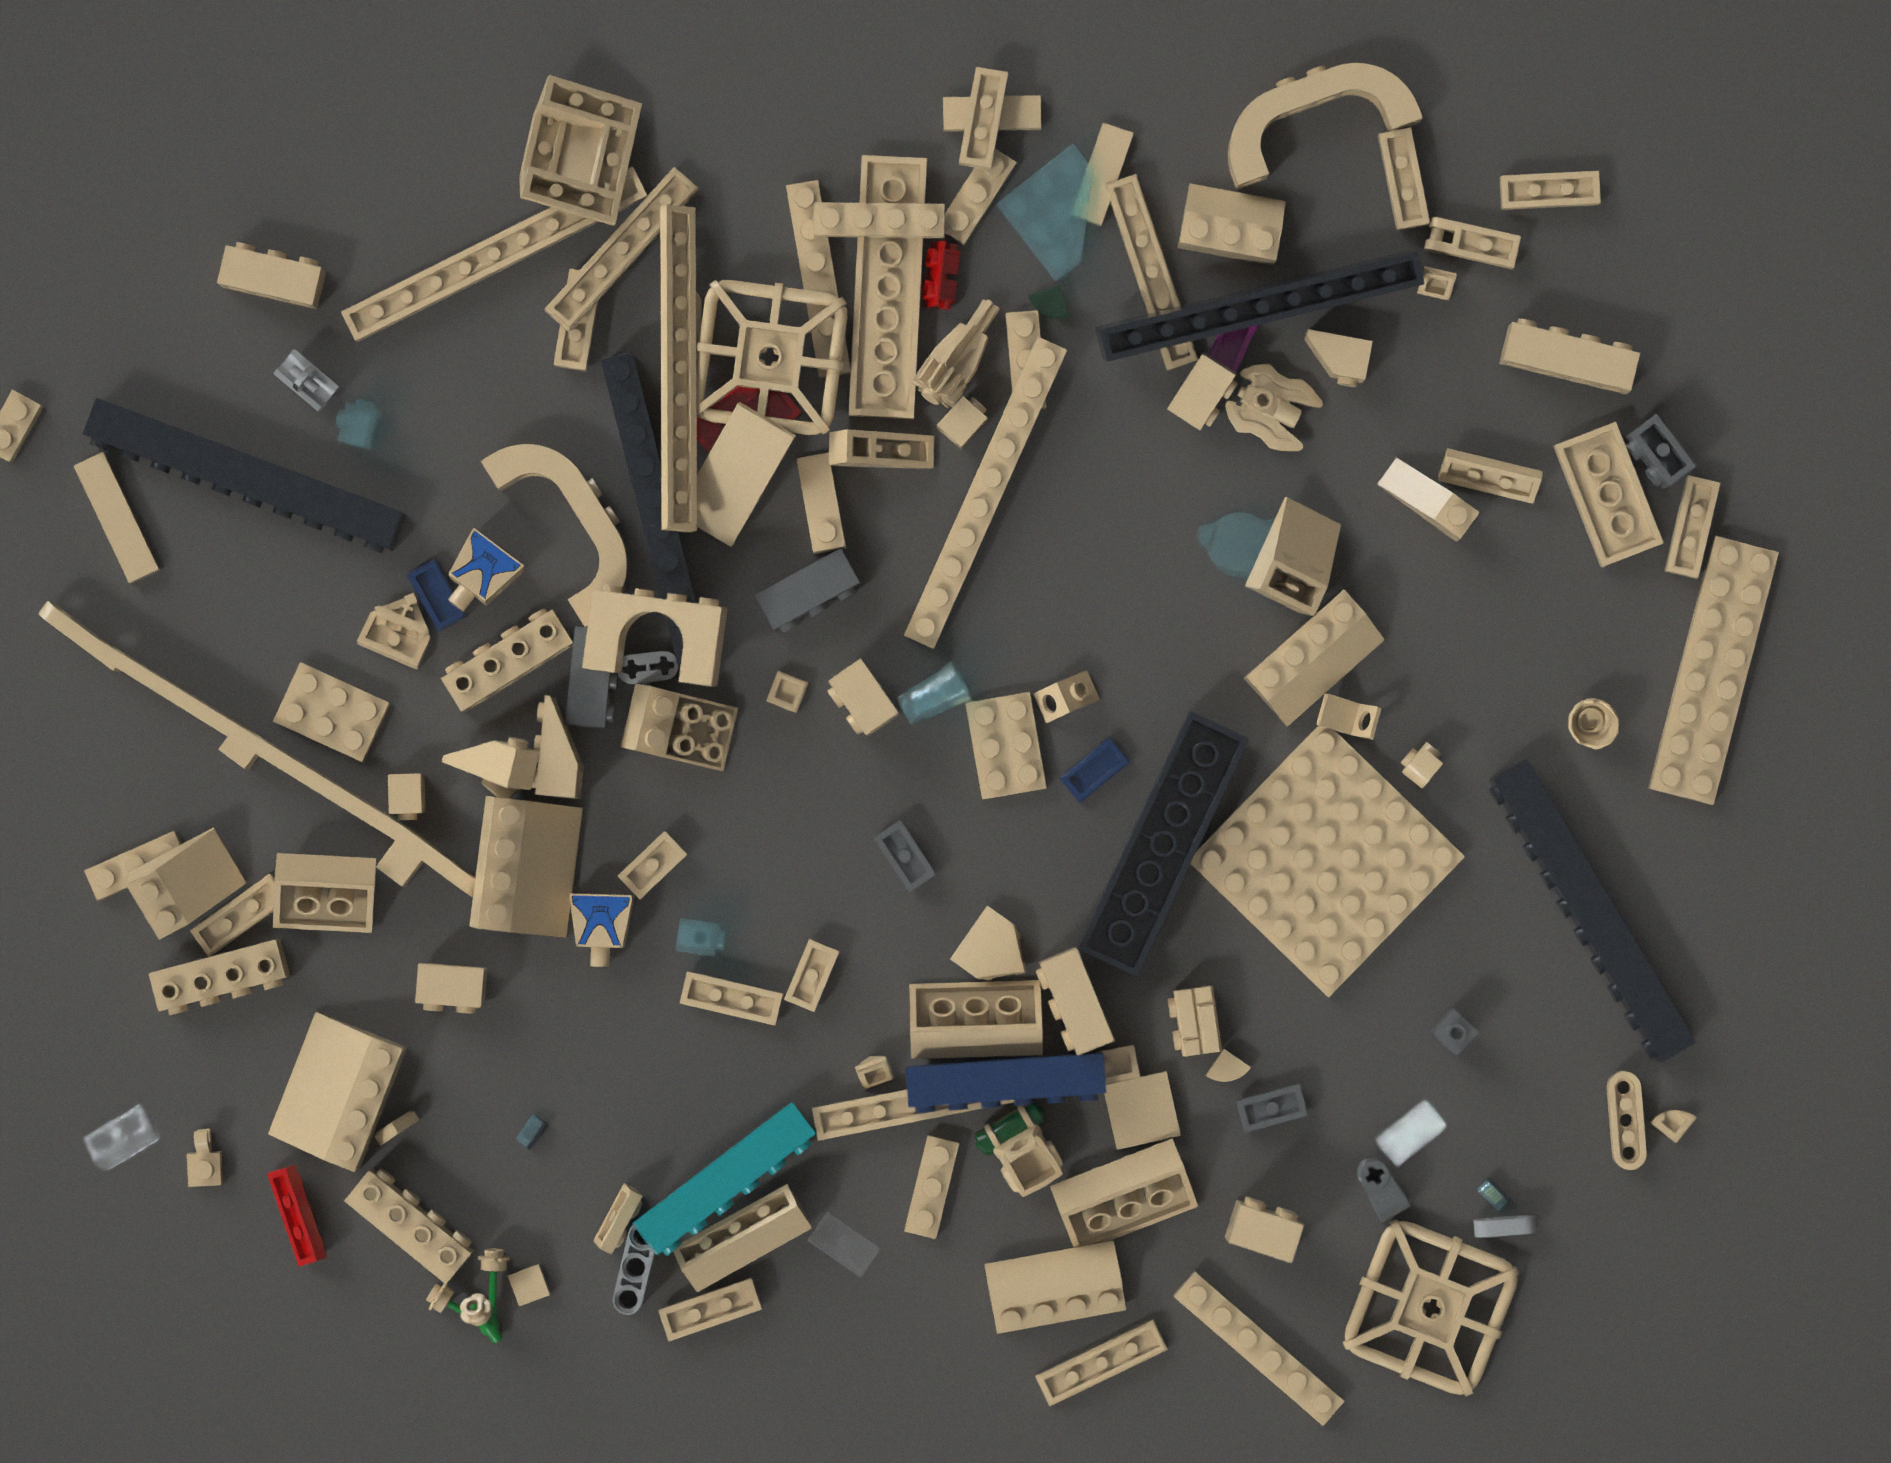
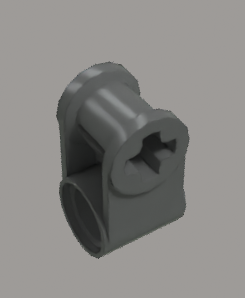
M1367 1157L1359 1163L1357 1167L1358 1179L1381 1222L1411 1207L1400 1186L1395 1182L1389 1169L1380 1159ZM1371 1166L1376 1170L1381 1169L1377 1172L1378 1179L1374 1181L1370 1177L1365 1178L1369 1175L1368 1168Z

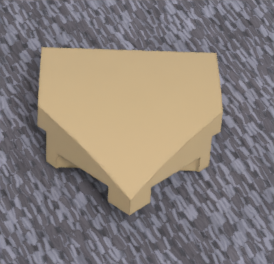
M414 593L404 596L403 599L384 606L374 607L375 611L370 612L359 635L357 644L418 670L431 638Z
M987 906L950 960L977 979H985L986 981L996 977L1026 973L1020 944L1021 933L1017 931L1016 925Z

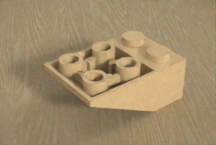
M1285 497L1245 586L1298 613L1315 616L1328 587L1341 524Z
M635 684L621 747L723 771L738 708L651 686Z
M545 696V701L539 702L537 722L542 723L541 735L535 736L534 750L539 751L540 754L538 768L535 770L531 787L536 788L535 794L581 799L583 763L568 726L565 724V719L557 699Z

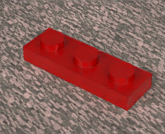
M296 1164L267 1173L298 1267L327 1258L324 1242L319 1235L313 1217V1209L309 1205L303 1188V1180L298 1173Z

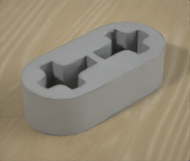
M668 651L631 654L623 657L622 670L618 675L622 681L634 685L662 682L676 677L679 668L676 656ZM662 657H667L668 662L674 663V668L668 670V675H663L661 670H651V665L659 664ZM634 660L637 666L646 665L647 671L637 672L636 678L631 679L629 674L623 672V668L628 667L629 661Z
M1517 1215L1473 1220L1475 1237L1522 1235L1537 1232L1536 1215Z

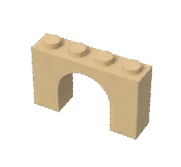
M603 584V590H592L582 668L621 673L625 640L629 628L639 617L651 612H660L670 617L678 625L682 633L683 653L679 682L717 686L728 610L725 607H718L719 600L699 598V604L686 602V595L667 593V599L654 598L655 591L635 589V595L622 593L623 587Z

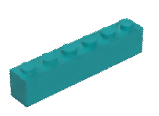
M791 1102L632 1224L655 1255L663 1251L667 1256L682 1245L679 1240L680 1237L688 1231L693 1236L707 1226L708 1222L705 1218L716 1211L718 1215H721L735 1203L731 1198L741 1191L744 1195H747L758 1187L761 1183L757 1178L767 1171L770 1175H773L787 1164L784 1158L794 1151L798 1156L813 1144L810 1138L816 1133L793 1102Z

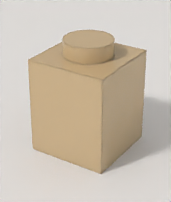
M963 396L937 424V429L962 450L987 422V417L984 415L987 410L975 398L972 397L968 401Z
M425 774L388 775L389 814H397L398 820H417V813H426Z

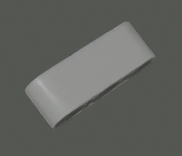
M634 1225L631 1226L628 1232L613 1295L615 1309L624 1315L636 1313L642 1306L655 1258V1253L649 1245L640 1242L636 1238V1228ZM632 1258L641 1259L645 1264L644 1273L640 1275L631 1273L628 1269V1261ZM622 1291H633L638 1298L637 1304L632 1307L625 1306L620 1300Z

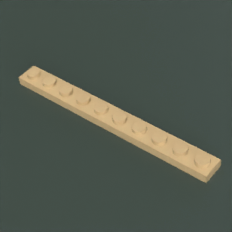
M633 166L627 170L618 212L647 197ZM550 207L341 311L354 340L359 342L599 221Z
M665 204L660 207L662 530L694 532L697 531L696 218L694 207Z
M1037 336L904 636L930 648H935L1067 353V349Z
M1134 1045L1098 1051L1104 1053L1106 1084L1140 1077ZM907 1089L813 1107L812 1112L819 1141L982 1108L981 1102L968 1103V1109L949 1110L948 1105H936L935 1112L916 1113L915 1107H908ZM1014 1100L1001 1101V1105L1012 1103Z

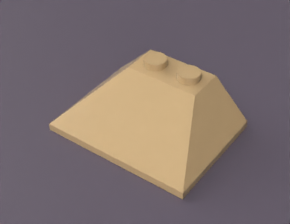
M549 75L532 118L519 176L520 198L614 226L617 220L642 103Z

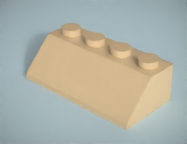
M1342 590L1318 611L1315 616L1309 619L1245 676L1244 680L1288 727L1384 641V638L1367 614L1345 590Z
M1039 980L909 984L911 1059L1043 1055L1041 989Z
M1173 1139L1155 1144L1152 1147L1124 1156L1121 1159L1050 1186L1074 1248L1111 1241L1198 1207Z

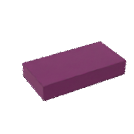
M1258 325L1217 335L1208 355L1237 372Z

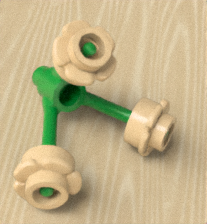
M490 1248L484 1250V1255L478 1256V1260H481V1270L490 1271L489 1300H486L483 1294L476 1293L469 1298H465L461 1305L450 1299L454 1293L453 1289L449 1288L445 1283L442 1286L436 1283L427 1296L426 1301L431 1303L428 1308L430 1311L433 1308L441 1313L445 1306H448L459 1313L465 1323L479 1327L483 1335H487L492 1343H497L503 1338L499 1330L500 1323L496 1318L497 1271L507 1270V1261L510 1260V1257L504 1255V1249Z

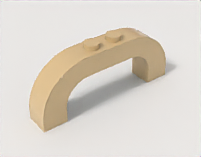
M1365 63L1342 64L1327 70L1323 65L1307 71V77L1295 81L1294 77H1289L1277 82V88L1258 96L1244 109L1233 129L1228 148V164L1236 190L1267 179L1269 172L1262 156L1260 142L1262 133L1271 123L1342 96L1356 95L1371 101L1380 111L1387 131H1395L1419 124L1423 117L1415 97L1405 83L1393 73L1381 67Z
M534 444L513 445L496 451L481 460V463L501 492L526 477L539 476L550 479L558 485L597 547L600 561L595 579L588 587L568 599L583 625L588 627L592 590H603V584L623 587L622 593H624L628 582L629 557L624 540L615 526L620 523L618 517L610 506L605 509L602 506L598 497L603 494L593 478L587 481L580 470L559 452Z

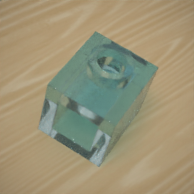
M356 399L355 404L346 402L345 409L339 410L336 419V428L340 429L337 441L342 444L374 451L382 412L374 409L375 403Z
M680 918L675 951L716 956L717 950H723L726 931L720 930L721 923Z

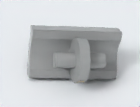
M295 349L273 373L318 412L322 410L340 389L336 383Z

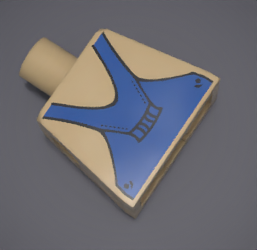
M473 528L449 572L450 579L459 586L449 597L448 601L463 612L474 597L487 606L525 571L524 565Z
M570 894L576 946L591 947L590 966L610 967V948L625 947L635 895Z

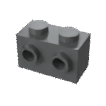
M1657 414L1624 437L1628 442L1625 445L1628 452L1635 460L1641 459L1648 468L1645 473L1655 486L1661 485L1665 489L1696 467L1695 463Z

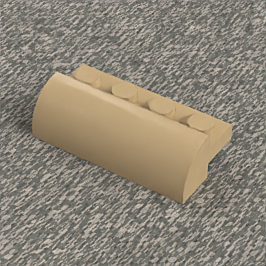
M1114 1240L985 1264L997 1334L1126 1310Z

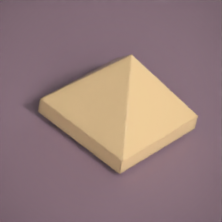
M1425 266L1423 271L1425 284L1419 285L1417 293L1449 301L1457 274Z
M869 1056L855 1067L863 1089H868L894 1079L886 1056Z

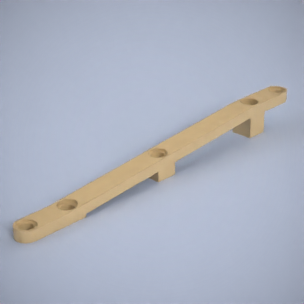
M47 601L38 613L45 621L112 671L124 672L226 735L227 738L218 750L242 768L250 770L257 759L261 757L394 839L395 842L377 864L376 868L400 886H407L425 862L466 894L473 897L476 877L408 826L107 643L54 603Z

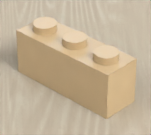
M236 242L235 247L225 246L217 284L222 288L313 309L318 308L326 271L318 266L319 261L306 257H300L299 262L286 259V253L269 249L267 254L255 252V246Z

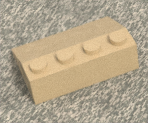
M486 796L470 927L512 933L567 937L570 894L573 889L583 808Z
M315 1012L268 1135L350 1171L356 1172L360 1170L408 1047Z

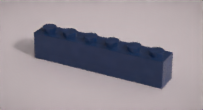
M1103 1052L1083 1053L1078 1056L1077 1054L906 1066L908 1107H915L916 1113L935 1112L936 1105H948L949 1110L968 1109V1103L981 1102V1108L1001 1107V1101L1014 1100V1106L1033 1105L1034 1098H1047V1103L1067 1102V1096L1080 1095V1101L1100 1100L1099 1094L1106 1093Z

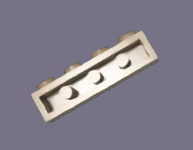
M1518 319L1517 323L1512 322L1508 326L1499 364L1617 393L1627 394L1631 391L1640 356L1639 352L1632 351L1633 346L1621 342H1614L1613 346L1600 343L1601 338L1582 334L1581 338L1569 336V330L1551 326L1549 330L1537 328L1538 323L1527 319Z
M545 608L539 610L528 618L531 622L521 629L517 625L508 629L500 635L503 640L494 646L486 643L473 652L475 656L473 659L465 664L462 660H459L445 669L447 675L443 676L441 680L461 712L466 713L573 646V639L556 611L552 609L547 612Z
M281 939L148 973L158 1011L168 1010L169 1016L189 1011L187 1004L200 1001L201 1007L219 1003L220 995L231 993L234 999L252 994L250 987L263 984L264 990L283 986L282 979L291 977Z
M374 1168L370 1169L344 1202L443 1283L447 1284L475 1251L470 1247L472 1243L470 1239L458 1230L452 1233L444 1226L446 1220L434 1210H430L428 1213L418 1204L421 1200L408 1189L402 1192L393 1184L396 1181L395 1178L382 1168L378 1171Z
M788 1184L685 1240L682 1242V1245L674 1250V1254L682 1272L694 1289L699 1292L812 1229L798 1199Z

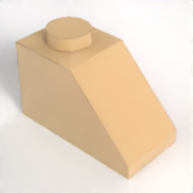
M1307 330L1304 340L1330 378L1338 379L1337 384L1348 387H1356L1357 383L1365 381L1373 341Z

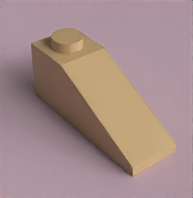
M849 429L829 432V465L934 468V436Z
M829 452L797 458L814 555L836 551L840 548L842 550L846 549L832 468L829 465Z
M1398 458L1394 460L1377 484L1455 542L1462 538L1480 513L1457 495Z
M509 737L508 742L492 741L443 755L442 762L506 788L531 790L540 752L527 747L528 742L525 740Z

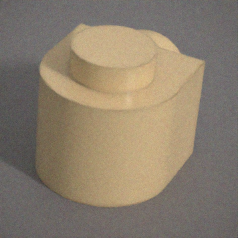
M1427 742L1418 752L1412 748L1401 761V764L1405 766L1402 773L1420 788H1423L1442 766L1443 763L1438 759L1441 753Z

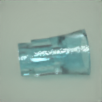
M952 660L927 679L909 688L907 693L897 697L900 707L911 725L918 723L922 719L926 721L955 706L973 701L963 677Z

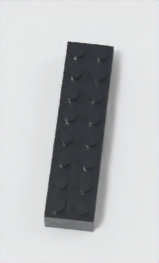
M1192 711L1187 712L1079 941L1078 950L1138 977L1249 738Z

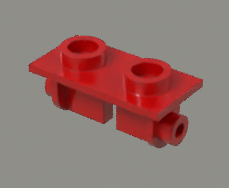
M946 241L930 244L925 257L928 271L927 280H925L922 286L923 308L938 306V309L951 310L952 304H955L957 281L947 280L946 276L947 274L958 275L961 254L958 251V245L946 244Z

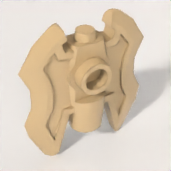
M1271 364L1252 365L1243 369L1240 372V377L1244 380L1248 379L1251 384L1241 387L1237 396L1241 398V405L1237 406L1236 402L1227 401L1225 404L1228 418L1236 431L1252 433L1261 438L1269 448L1274 450H1302L1303 444L1282 426L1285 425L1293 429L1301 415L1302 410L1290 403L1321 408L1323 401L1305 381L1284 377Z

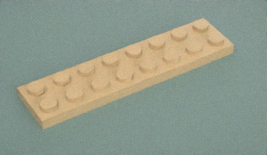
M862 155L859 203L925 204L927 158ZM858 237L849 416L914 419L916 385L913 384V379L916 376L923 238Z
M1719 536L1713 537L1648 789L1714 805L1779 552Z

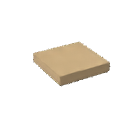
M1167 1071L1106 1084V1093L1104 1095L1117 1150L1181 1136Z

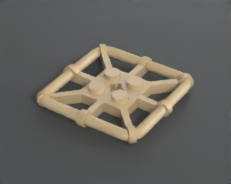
M715 280L709 284L711 288L705 297L699 343H696V418L701 417L710 422L726 424L733 412L711 409V407L739 386L760 389L757 412L789 432L804 435H817L819 433L824 435L830 430L828 427L831 425L834 417L840 372L844 371L845 364L841 362L847 325V309L845 307L847 302L844 298H838L833 294L788 288L784 287L783 283H775V286L736 280H721L719 282ZM726 293L772 298L770 322L746 320ZM718 299L722 301L740 325L737 348L712 344ZM782 300L828 306L801 327L778 324ZM834 315L829 360L803 357L805 336ZM768 348L774 349V354L779 356L778 361H773L771 366H766L765 360L760 359L761 353H766ZM710 354L736 357L733 379L704 400ZM801 366L827 370L820 416L798 388ZM769 391L791 393L813 422L766 416Z
M1397 1219L1390 1221V1226L1385 1229L1380 1238L1366 1277L1362 1276L1359 1283L1362 1287L1345 1329L1343 1345L1346 1350L1349 1349L1360 1358L1400 1373V1377L1408 1380L1411 1377L1451 1394L1469 1396L1473 1394L1472 1390L1477 1387L1482 1378L1496 1339L1500 1340L1503 1333L1500 1329L1517 1287V1276L1520 1274L1517 1266H1512L1511 1263L1503 1258L1462 1243V1239L1454 1236L1452 1239L1412 1222H1398ZM1404 1234L1448 1251L1439 1275L1418 1267ZM1395 1238L1410 1269L1402 1291L1378 1282ZM1457 1255L1500 1272L1468 1287L1448 1279ZM1504 1282L1488 1325L1465 1317L1473 1295ZM1374 1290L1398 1300L1390 1321L1358 1334ZM1431 1299L1437 1300L1436 1306L1440 1308V1312L1438 1314L1432 1313L1431 1317L1425 1316L1426 1310L1422 1308L1425 1302L1429 1303ZM1461 1325L1484 1334L1468 1377H1466L1453 1347ZM1393 1330L1415 1337L1405 1361L1363 1345V1343ZM1424 1341L1445 1349L1458 1382L1415 1365Z

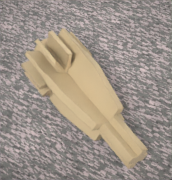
M988 299L986 301L983 300L968 324L959 323L934 348L913 379V384L918 386L917 390L922 392V396L927 401L936 405L942 403L946 408H949V406L953 408L967 388L966 385L976 373L988 342V336L984 333L1000 310L992 301Z

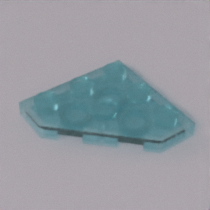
M1071 144L996 203L997 207L1056 282L1082 262L1084 250L1083 245L1094 170L1074 144Z

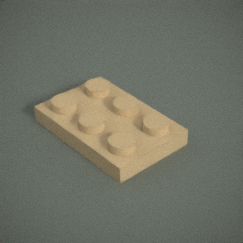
M300 662L273 722L364 762L391 703Z
M1030 692L965 703L982 800L1046 789Z

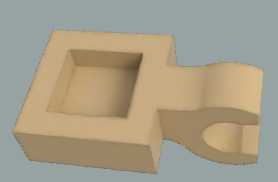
M197 1129V1131H194L196 1152L187 1154L188 1187L223 1184L222 1151H212L211 1129Z

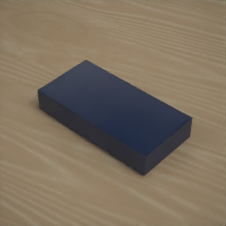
M436 559L407 574L438 632L468 616L465 610L464 612L448 601L454 590Z
M1109 737L1059 779L1075 799L1081 803L1129 764L1130 761Z

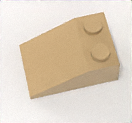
M214 827L128 872L126 880L127 888L159 940L188 925L246 884L244 876Z

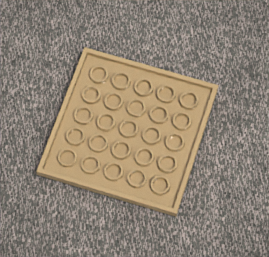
M1318 725L1196 851L1191 865L1329 998L1465 856L1335 730Z

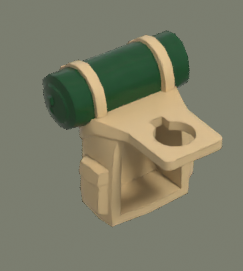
M1035 1101L1033 1105L1017 1106L1015 1110L990 1124L984 1125V1128L974 1133L977 1148L987 1156L995 1154L1003 1164L1001 1168L1003 1178H1005L1013 1192H1018L1022 1197L1045 1187L1063 1175L1061 1167L1063 1161L1056 1146L1051 1140L1046 1141L1042 1135L1040 1126L1045 1123L1046 1116L1042 1106H1039Z

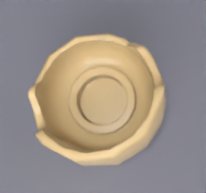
M1587 698L1576 703L1569 713L1568 729L1577 743L1597 750L1612 744L1619 733V718L1614 708L1607 702L1596 698Z

